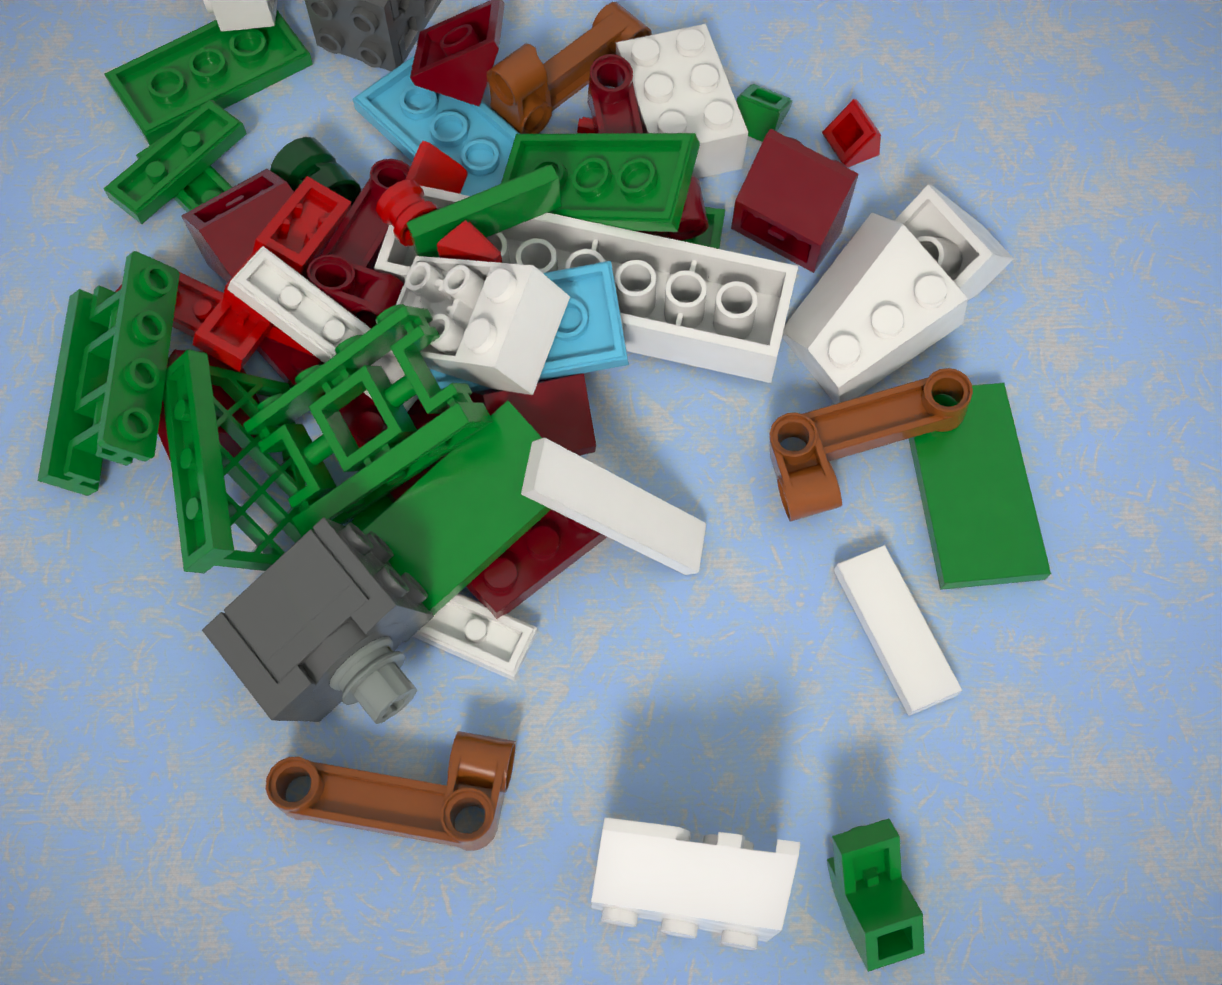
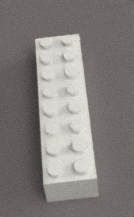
M420 186L424 191L425 201L433 202L439 209L470 197ZM545 213L487 237L501 252L502 263L534 265L542 273L611 261L626 350L628 352L763 382H772L798 266L552 213ZM389 225L374 270L391 274L405 283L407 273L411 269L417 254L414 246H404L396 239L393 233L394 227Z

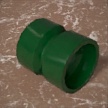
M302 137L288 143L278 152L271 164L270 171L285 180L294 192L307 176L351 201V206L361 192L358 182L345 168L336 162L332 154L314 137Z

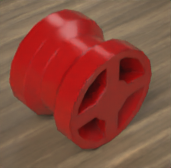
M408 179L395 183L381 195L376 205V213L383 223L394 227V236L402 245L413 246L407 222L439 208L433 202L425 201L424 191L420 185L414 180Z

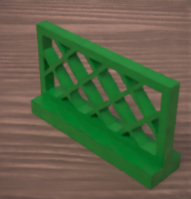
M187 349L167 368L163 392L184 572L206 573L213 566L266 571L285 553L273 540L277 534L283 530L295 543L301 539V536L292 521V518L300 513L299 508L292 509L291 507L286 512L265 490L275 482L290 498L303 489L306 484L287 448L282 451L283 463L279 465L269 453L261 452L258 443L261 441L259 434L254 438L248 435L244 427L232 414L241 407L252 418L258 413L256 407L259 405L252 398L254 394L268 397L284 394L290 389V385L285 382L209 366L207 353ZM212 385L221 386L236 402L229 410H226L213 396ZM219 426L242 448L234 458L219 442ZM247 454L269 476L261 485L238 463ZM226 474L249 495L241 506L226 492L224 479ZM254 502L276 523L268 534L245 512ZM234 523L256 544V547L251 552L234 550L231 526Z

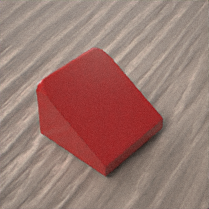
M422 140L406 179L414 180L420 186L460 194L468 172L461 164L437 147Z
M466 220L437 243L440 258L502 263L501 252Z

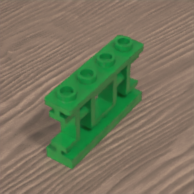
M133 251L126 257L122 287L118 292L99 285L94 289L93 294L78 289L69 296L37 481L89 496L99 489L103 458L128 466L133 462V458L145 462L155 456L180 275L177 269L140 252Z
M398 304L384 310L377 316L375 320L376 326L363 335H356L341 342L335 348L336 355L323 365H315L301 372L295 378L297 383L284 394H277L262 401L256 407L258 413L243 424L248 435L259 434L262 441L258 443V446L262 453L282 452L287 448L307 486L287 499L292 509L299 508L300 513L294 516L292 521L301 538L310 529L314 530L313 527L323 517L342 525L494 422L483 403H474L469 395L472 394V391L468 384L451 383L443 390L440 389L420 353L421 350L440 337L436 328L430 327L428 324L433 320L428 309ZM391 350L405 373L403 377L391 384L382 366H371ZM367 390L388 428L359 448L339 410ZM416 394L427 414H440L419 430L416 429L403 405ZM309 410L323 433L313 442L303 424H291ZM333 453L344 472L359 471L339 486H336L323 462Z

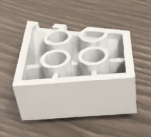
M871 213L787 321L782 338L831 400L838 404L857 398L964 323L968 298L904 224Z
M604 818L591 898V909L602 911L601 921L626 927H637L638 918L662 922V933L692 939L697 938L698 929L722 933L721 944L747 950H757L758 941L768 942L782 931L798 862L800 842L777 839L776 852L753 850L754 844L745 840V837L740 834L718 832V835L708 834L704 836L703 843L691 842V832L677 826Z

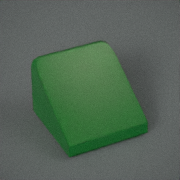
M755 84L745 89L737 97L736 102L746 125L748 136L763 142L770 129L778 131L793 101L790 100L791 98Z

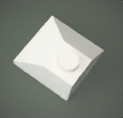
M928 184L894 220L907 227L967 296L968 300L978 295L1014 260L981 223L932 185Z

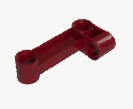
M607 54L600 56L590 67L587 103L591 110L595 133H643L632 81L633 69L625 58L618 55ZM695 176L691 178L678 232H637L674 240L693 239L706 232L709 226L699 179Z
M383 159L371 167L370 178L321 255L315 258L307 269V280L369 328L377 325L375 320L380 313L396 305L404 283L397 277L374 271L389 225L382 222L376 213L377 202L389 187L405 180L410 169L408 164L396 159Z

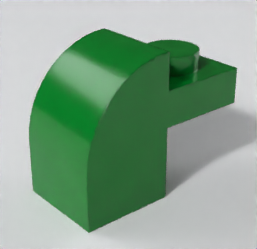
M888 818L866 826H857L847 832L832 836L834 857L827 859V866L833 892L847 931L867 971L869 972L924 954L923 913L902 878L900 836L891 820Z

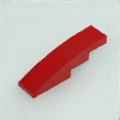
M307 176L255 239L253 252L225 285L222 300L194 333L192 345L240 372L274 324L228 290L230 281L262 246L306 278L309 264L321 255L349 211L352 202Z

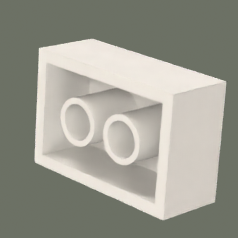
M706 24L616 42V55L625 58L633 69L632 81L643 133H695L700 142V147L692 176L698 179L743 169L748 131Z

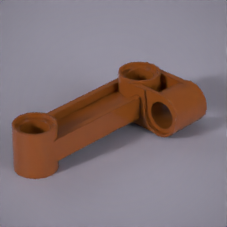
M611 2L600 10L590 30L544 64L539 59L536 48L531 44L525 43L487 71L486 77L490 86L491 109L520 134H539L549 123L552 111L589 84L590 67L597 58L607 54L616 55V42L652 35L651 29L619 3Z
M939 369L928 378L803 414L796 412L786 413L778 417L770 430V459L777 477L783 507L789 521H795L842 506L838 481L829 461L933 431L945 432L957 428L964 420L973 394L972 383L968 377L956 369ZM940 394L949 395L955 399L957 404L950 407L942 406L935 402L933 397ZM796 437L803 440L806 446L799 451H789L784 449L780 443L787 438Z
M458 731L451 750L447 786L317 763L301 757H287L278 761L271 768L266 778L265 789L272 803L287 816L296 820H311L455 846L466 851H476L486 847L494 839L498 830L504 795L508 790L512 775L516 741ZM298 777H310L311 788L308 794L299 801L288 802L286 790L289 784ZM469 806L483 809L485 811V820L477 831L462 833L455 829V819L462 809Z

